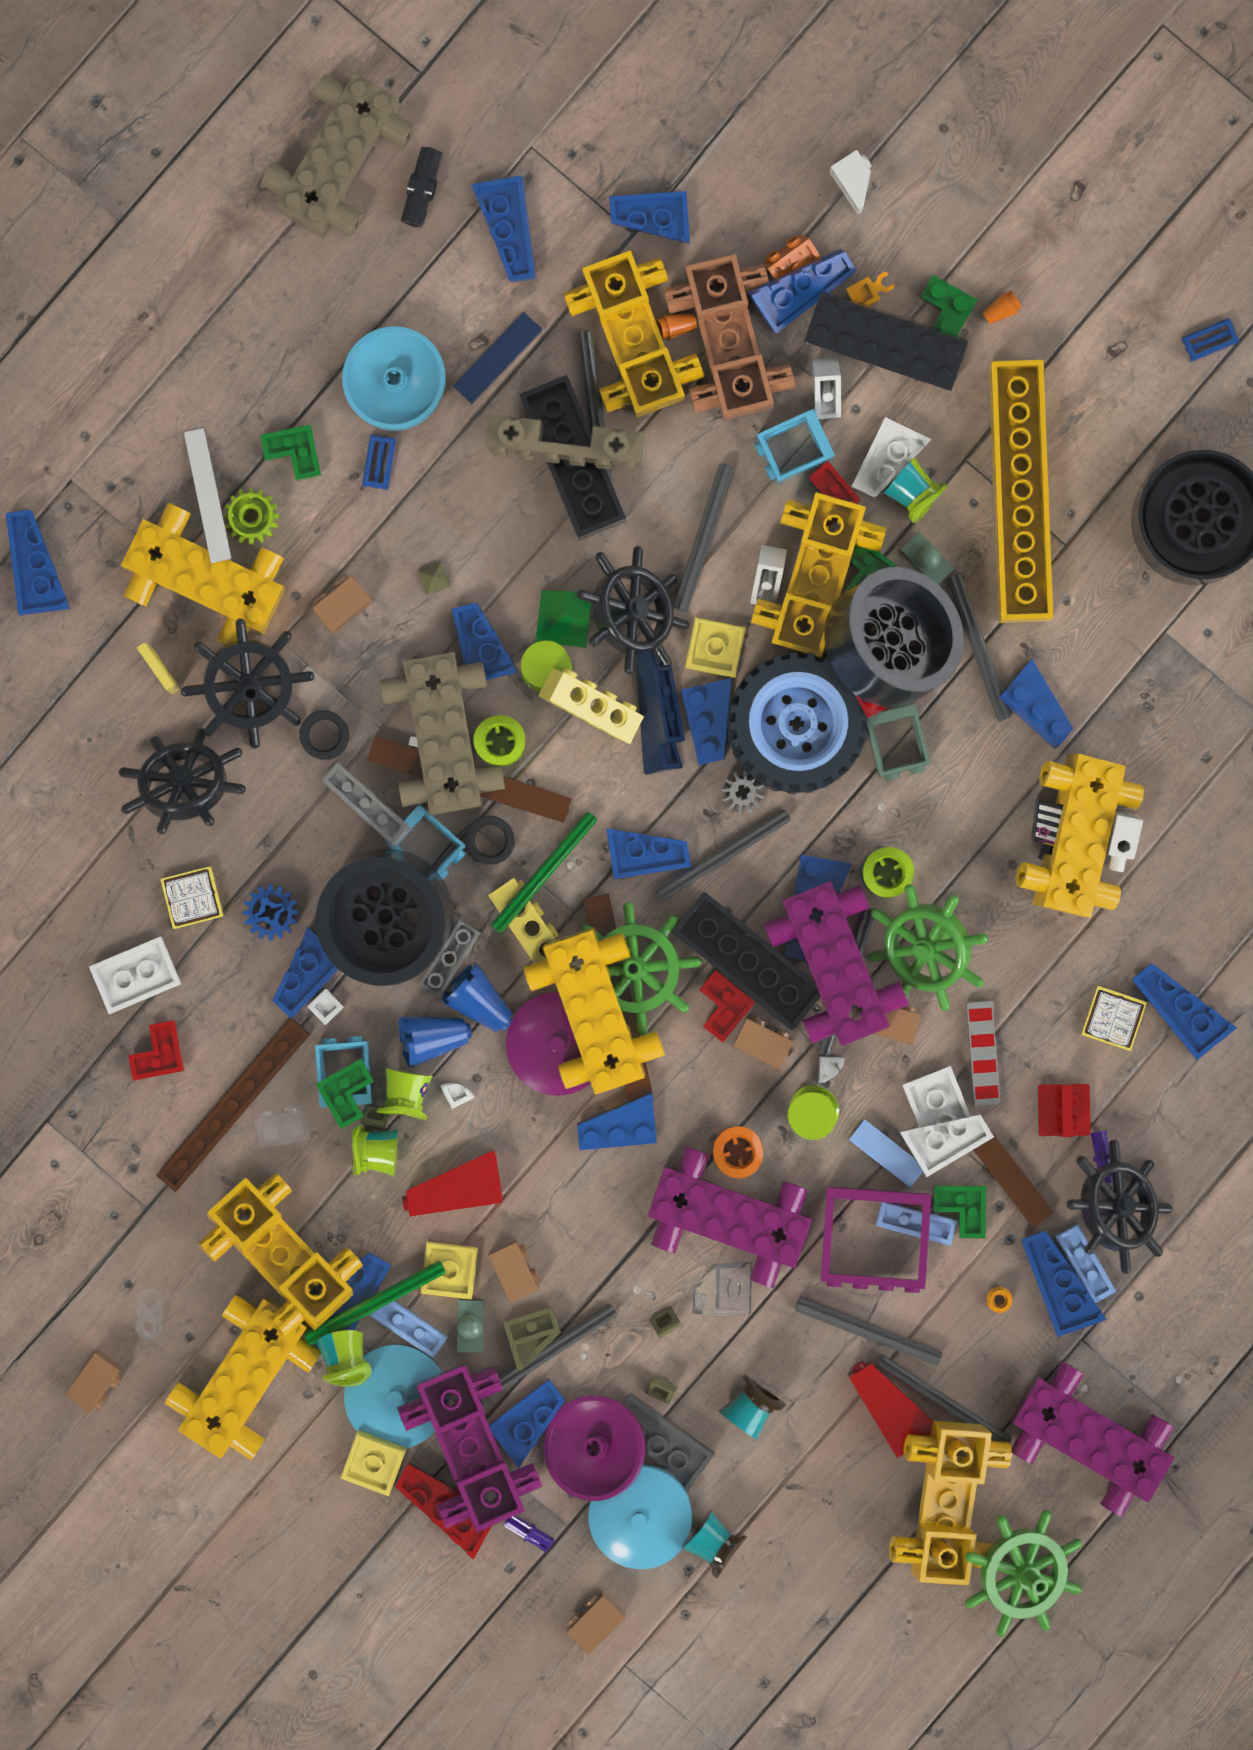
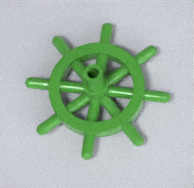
M908 884L905 886L904 891L909 907L900 912L894 919L878 908H874L871 911L872 917L888 928L884 939L885 950L870 952L868 959L871 962L888 960L892 970L903 981L901 985L906 996L911 987L923 991H935L941 1010L947 1011L950 1009V1002L946 988L953 985L961 977L977 988H981L984 985V980L967 968L971 960V946L985 944L988 941V936L984 933L968 936L963 924L952 914L959 902L957 895H951L944 908L934 904H919L914 886ZM924 918L935 921L930 932L927 930ZM914 920L918 935L904 926L906 921ZM900 936L913 945L900 947ZM956 949V961L942 951ZM914 955L915 960L912 966H910L904 957ZM937 961L952 971L947 975L941 976ZM925 962L927 963L930 976L920 973Z
M625 902L623 905L625 926L611 931L605 937L596 930L595 932L598 940L623 933L624 937L627 936V945L631 957L618 961L622 965L608 966L611 977L623 975L615 985L614 990L621 1010L635 1013L637 1033L643 1036L647 1034L646 1011L660 1006L666 1000L682 1013H686L689 1010V1005L673 993L678 982L680 969L699 967L702 965V959L700 957L678 959L674 946L667 938L679 923L677 915H671L658 931L648 926L636 925L634 906L631 902ZM584 925L582 927V931L592 927L590 925ZM637 935L652 939L640 955ZM661 947L666 954L667 960L648 962L656 950ZM669 970L665 985L648 973ZM642 981L658 994L644 1001ZM632 982L634 1002L620 999L621 994Z
M1049 1510L1042 1511L1035 1530L1017 1529L1012 1531L1007 1518L1004 1515L998 1516L996 1521L1002 1536L992 1544L986 1555L983 1556L974 1552H967L965 1554L967 1562L981 1566L980 1582L982 1587L980 1592L965 1600V1606L973 1608L988 1599L997 1610L1003 1613L996 1629V1633L1000 1637L1006 1635L1012 1617L1024 1619L1036 1616L1041 1629L1048 1631L1051 1624L1045 1611L1059 1599L1063 1591L1076 1595L1082 1592V1587L1079 1584L1067 1581L1068 1565L1065 1557L1080 1549L1082 1541L1076 1538L1060 1547L1053 1539L1046 1535L1045 1532L1051 1519V1512ZM1030 1543L1023 1559L1018 1546ZM1040 1545L1044 1546L1049 1553L1034 1561ZM1008 1552L1013 1560L1011 1564L1001 1561ZM1052 1564L1051 1576L1039 1572ZM996 1571L1009 1574V1576L995 1582ZM1013 1586L1008 1601L1002 1600L998 1593ZM1025 1589L1029 1602L1018 1604L1022 1591Z

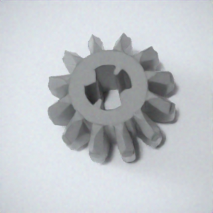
M746 771L743 773V779L739 778L738 772H734L735 782L728 777L725 779V782L731 788L721 787V792L729 793L728 796H724L721 800L722 802L732 801L727 807L729 811L733 809L734 805H737V814L740 815L742 806H745L746 812L750 814L752 813L750 803L756 808L760 807L759 802L754 800V798H764V794L756 793V790L762 789L764 786L763 784L754 786L755 778L752 777L748 781V772ZM739 786H744V789L748 788L747 799L741 800V796L737 798L735 795L739 791Z

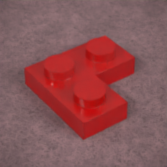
M829 461L808 477V480L820 494L854 504L861 502V499ZM832 518V522L828 520L826 526L831 527L838 519Z
M715 970L699 989L719 1006L703 1027L723 1043L755 1002Z
M176 1020L149 1025L153 1051L128 1055L133 1081L185 1071Z

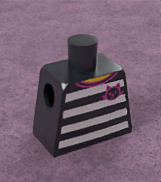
M1036 798L1031 840L1042 844L1038 859L1042 860L1044 854L1052 855L1063 806Z

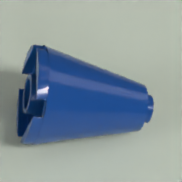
M473 962V966L468 965L450 983L452 985L451 992L448 993L445 990L441 997V1002L494 1032L499 1030L505 1031L513 1021L511 1019V1010L476 962Z
M403 1016L398 1020L400 1042H403L404 1050L402 1053L407 1067H415L468 1044L469 1038H472L470 1024L465 1023L464 1019Z

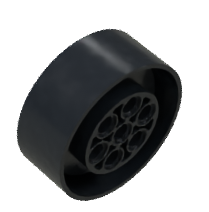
M1214 450L1184 452L1163 463L1143 483L1132 508L1131 527L1133 538L1138 551L1146 563L1163 577L1186 585L1214 583L1230 576L1246 565L1253 558V472L1233 456ZM1192 485H1199L1202 488L1203 494L1201 497H1196L1191 493ZM1217 493H1222L1226 496V505L1222 506L1216 502L1215 496ZM1172 502L1181 503L1183 506L1181 514H1176L1172 511ZM1197 510L1206 512L1207 522L1202 523L1197 520L1195 515ZM1225 518L1231 521V531H1225L1221 528V519ZM1177 527H1184L1187 530V539L1183 540L1177 537ZM1203 535H1207L1212 539L1213 545L1211 548H1205L1201 544V537Z
M888 567L878 570L844 592L832 605L825 623L824 640L826 652L836 675L856 696L868 703H874L881 707L895 708L906 706L941 686L955 673L963 654V627L958 611L950 597L931 578L918 571L904 567Z
M377 849L353 858L326 884L316 909V930L319 942L332 964L348 977L374 986L400 984L422 973L446 944L453 921L452 901L442 877L425 860L412 853L397 849ZM370 886H377L381 890V897L372 896L369 891ZM395 889H404L407 893V898L404 900L397 898ZM356 907L364 908L367 912V917L359 918L355 912ZM388 909L391 911L393 919L390 921L383 919L381 910ZM407 912H415L418 915V922H410L407 919ZM367 931H375L379 936L378 941H371L367 937ZM393 933H401L404 936V943H396L392 937Z

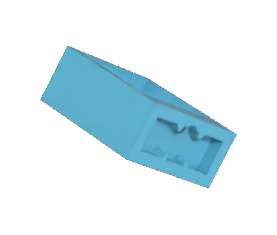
M814 409L757 434V442L754 443L760 457L764 456L768 463L765 466V470L769 479H775L777 485L818 467L827 461H831L835 457ZM806 423L820 457L781 474L766 441Z
M419 804L404 821L412 829L395 848L387 841L385 844L391 849L404 851L399 847L400 843L425 817L457 846L436 869L444 880L449 874L446 869L453 862L457 865L467 854L464 851L466 845Z
M362 1036L347 1037L346 1043H337L336 1038L321 1039V1044L315 1045L318 1082L326 1078L324 1051L362 1048V1059L371 1074L369 1041H362ZM372 1083L365 1086V1093L352 1094L358 1105L373 1103ZM318 1090L320 1108L328 1107Z

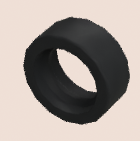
M328 710L316 711L310 714L302 722L299 730L303 749L312 757L320 760H331L340 756L349 742V729L345 721L336 713ZM328 720L338 727L340 738L334 748L319 750L312 745L309 739V732L316 722Z
M483 816L475 820L469 826L466 833V847L469 854L476 861L485 865H496L505 861L511 855L515 845L514 833L511 827L503 819L496 816ZM486 825L499 827L505 835L504 848L496 855L487 856L482 854L475 845L477 832Z

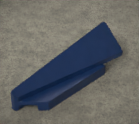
M653 650L636 655L639 712L640 715L644 716L640 723L644 774L650 775L682 769L683 766L676 743L685 741L672 665L664 667Z

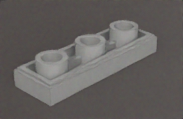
M459 919L443 949L433 960L418 985L441 998L481 935V932ZM447 954L454 955L453 963L448 964L445 961Z

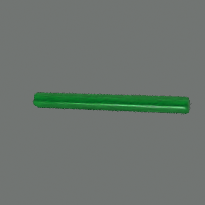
M587 812L525 883L491 923L494 930L502 933L597 822V818L593 814Z
M437 1261L328 1319L315 1331L313 1329L306 1331L304 1337L309 1345H313L322 1336L351 1325L444 1275L446 1270L443 1264Z

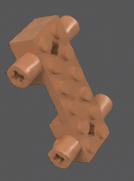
M736 254L685 266L687 283L665 288L663 291L669 314L694 308L711 372L712 383L689 388L694 412L698 413L720 407L722 419L727 421L773 409L774 401L772 394L795 388V382L789 363L765 369L762 355L758 350L748 311L746 294L769 283L764 263L739 269ZM713 284H717L718 287H723V289H720L719 293H715L714 290H710L712 289ZM738 383H743V386L749 387L745 393L736 390Z

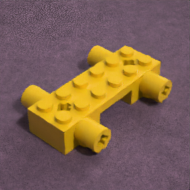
M630 250L582 268L586 284L563 292V296L571 317L594 308L596 309L622 380L599 389L606 412L609 413L631 405L635 417L638 418L684 401L685 395L682 385L704 378V374L696 353L672 362L650 308L649 298L645 289L668 281L661 258L658 257L636 265ZM616 282L617 285L622 286L620 290L615 291L610 289L611 283ZM648 378L658 381L655 387L651 388L645 385Z
M815 493L812 505L787 499L780 523L805 530L783 605L758 598L751 620L752 624L775 630L772 643L822 657L825 649L824 630L827 615L834 602L841 595L855 545L880 552L887 527L864 521L863 517L866 507L820 493ZM832 518H837L838 524L841 525L840 530L836 529L835 533L830 532V527L826 526L828 520L832 522ZM803 618H808V623L811 624V629H806V633L800 632L801 627L797 626L798 620L803 621Z
M167 503L157 525L144 519L142 520L121 564L124 569L134 573L123 594L124 597L146 607L156 585H159L212 609L226 617L225 623L216 641L224 645L237 641L235 622L239 618L245 620L247 634L250 629L262 635L265 634L286 591L283 585L273 581L284 560L283 557L261 547L250 570L228 559L211 563L207 549L180 537L191 515L189 512ZM160 549V553L163 555L162 558H156V561H153V552H157ZM250 594H253V597L256 599V602L254 604L250 603L249 606H247L245 597L247 595L250 596Z
M1067 754L1065 764L1047 760L1041 766L1038 778L1040 785L1058 790L1055 804L1063 806L1052 855L1044 854L1041 866L1022 862L1017 869L1016 885L1020 888L1035 891L1032 905L1091 918L1094 906L1108 910H1114L1117 907L1121 896L1120 886L1100 881L1116 807L1119 805L1136 810L1140 807L1144 797L1142 785L1123 780L1126 766L1082 754Z
M592 927L544 944L543 949L547 959L524 966L523 968L531 991L556 983L582 1057L558 1065L565 1088L568 1089L590 1081L596 1095L645 1078L642 1063L665 1056V1052L657 1031L633 1039L629 1025L625 1022L607 966L631 957L623 933L598 940L595 929ZM573 956H578V959L582 958L584 960L581 963V967L577 968L576 965L573 966L571 964ZM608 1054H612L613 1058L618 1057L615 1065H610V1063L606 1062Z
M277 1173L270 1176L257 1189L245 1177L207 1212L208 1219L216 1227L197 1244L213 1262L218 1260L234 1245L272 1285L286 1302L268 1319L284 1337H287L304 1320L315 1331L353 1296V1289L346 1281L363 1264L347 1247L327 1263L317 1252L314 1253L284 1222L275 1206L289 1195L292 1190ZM250 1213V1219L241 1221L240 1214L247 1215ZM320 1287L321 1294L319 1296H312L310 1289L314 1288L317 1290Z
M238 1295L233 1297L223 1312L222 1317L243 1330L201 1395L178 1382L164 1403L186 1417L177 1431L220 1459L225 1455L229 1447L249 1460L254 1458L265 1438L244 1424L287 1359L309 1373L321 1355L317 1347L309 1345L302 1338L309 1327L305 1321L297 1326L287 1337H284L279 1331L276 1333L279 1336L278 1339L275 1337L270 1339L267 1336L266 1330L275 1328L268 1318L281 1307V1305L267 1296L262 1300L258 1308ZM218 1416L220 1418L218 1422L221 1423V1426H213L210 1423L209 1417L214 1418Z
M933 1421L931 1436L907 1435L905 1438V1460L927 1463L916 1537L892 1536L889 1544V1558L894 1563L911 1564L910 1572L919 1582L969 1585L971 1569L981 1568V1566L967 1562L965 1554L967 1552H974L985 1556L993 1544L976 1542L977 1535L970 1528L977 1484H984L987 1467L1008 1468L1011 1464L1012 1452L1009 1442L991 1441L992 1433L982 1424Z

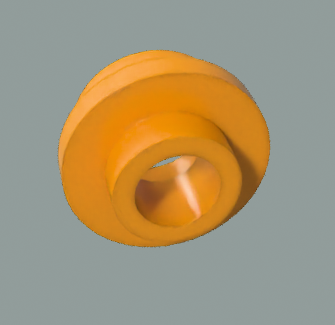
M994 1287L988 1292L986 1302L992 1311L1003 1313L1011 1307L1012 1295L1004 1287ZM997 1295L1004 1297V1301L1001 1304H996L994 1301Z

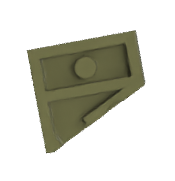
M553 1306L503 1322L518 1371L523 1370L561 1333Z

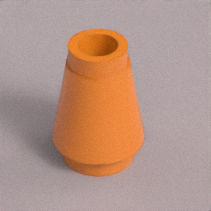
M1012 290L1007 293L1004 291L982 313L989 325L1018 314L1017 311L1022 306Z
M693 313L663 315L662 318L657 319V326L662 339L667 338L671 340L697 328L696 318Z

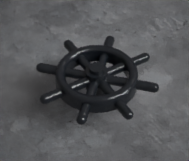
M636 546L633 549L631 566H623L615 570L605 554L598 552L595 559L605 576L599 581L594 593L583 589L577 592L578 599L593 603L594 619L599 631L589 638V644L597 646L603 640H606L615 649L625 653L624 671L626 674L634 672L635 655L651 650L654 651L664 667H669L672 664V660L662 646V643L668 638L672 627L687 630L690 625L687 620L674 617L673 604L668 589L678 581L677 576L670 574L661 581L651 571L642 568L643 549L640 546ZM621 579L631 580L630 594ZM641 585L648 591L642 597L640 596ZM612 588L615 589L622 601L610 598ZM653 601L656 611L649 609V604ZM646 619L656 622L654 632ZM622 625H627L626 636L618 629ZM638 627L646 638L644 642L637 641Z
M239 618L235 622L237 641L225 645L216 653L200 641L194 643V650L209 661L204 672L203 684L184 686L181 688L180 693L184 697L205 694L207 703L215 714L214 718L204 729V734L207 737H211L221 724L225 722L235 727L248 728L250 746L256 749L260 746L258 727L272 722L279 715L294 726L301 724V718L286 707L291 698L292 684L312 681L315 675L312 671L290 673L285 659L280 654L281 650L292 638V634L289 631H284L274 644L270 646L260 641L248 640L246 622L244 619ZM249 653L262 655V659L251 671ZM239 654L241 672L228 663L227 660ZM272 662L280 675L260 677ZM219 669L233 679L232 681L215 683V677ZM281 685L277 699L261 688ZM235 691L224 705L220 703L215 694ZM244 698L246 715L233 713L234 708ZM260 699L269 708L256 714L255 700Z
M204 728L197 730L193 742H179L164 746L158 736L151 737L150 743L156 752L144 762L141 769L127 767L119 769L121 777L137 779V787L140 794L139 797L122 805V813L129 814L145 806L152 814L161 818L157 826V832L160 835L167 832L171 820H187L200 816L206 826H212L215 820L209 810L220 801L224 793L244 794L246 791V787L243 784L227 782L224 768L225 764L241 757L242 750L234 748L219 756L214 750L203 745L206 738ZM185 759L183 765H177L175 762ZM196 760L204 762V764L193 769ZM166 766L169 770V774L161 773L159 771ZM214 771L213 780L200 778ZM152 782L165 783L150 791ZM197 788L206 789L200 796L196 793ZM171 792L168 802L159 800L160 797Z
M1113 1139L1109 1142L1110 1163L1094 1168L1085 1156L1077 1158L1076 1162L1085 1172L1087 1178L1082 1187L1081 1199H1069L1066 1206L1071 1210H1081L1085 1225L1092 1235V1238L1085 1246V1252L1091 1255L1099 1245L1119 1252L1121 1272L1129 1274L1131 1272L1129 1250L1137 1249L1145 1244L1154 1256H1162L1163 1249L1154 1240L1152 1235L1158 1223V1215L1171 1213L1173 1207L1168 1203H1158L1154 1188L1147 1178L1155 1166L1154 1161L1151 1159L1146 1160L1140 1170L1129 1163L1121 1162L1119 1142ZM1110 1174H1112L1113 1189L1104 1180ZM1123 1178L1129 1182L1125 1191L1123 1188ZM1099 1190L1106 1197L1104 1200H1098ZM1135 1194H1137L1139 1202H1136L1133 1198ZM1134 1212L1141 1213L1140 1222L1133 1215ZM1115 1222L1117 1226V1236L1110 1231ZM1127 1224H1128V1225L1132 1228V1230L1135 1232L1134 1235H1133L1132 1237H1130L1129 1239H1128Z

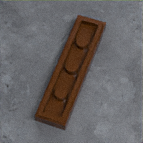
M992 1133L994 1136L992 1139L973 1149V1151L1029 1224L1035 1228L1054 1212Z

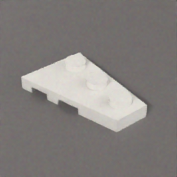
M885 417L851 488L875 499L932 439Z
M980 1114L900 1132L926 1177L994 1137Z

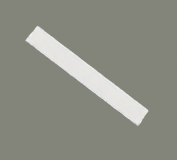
M204 428L184 432L211 563L231 559Z

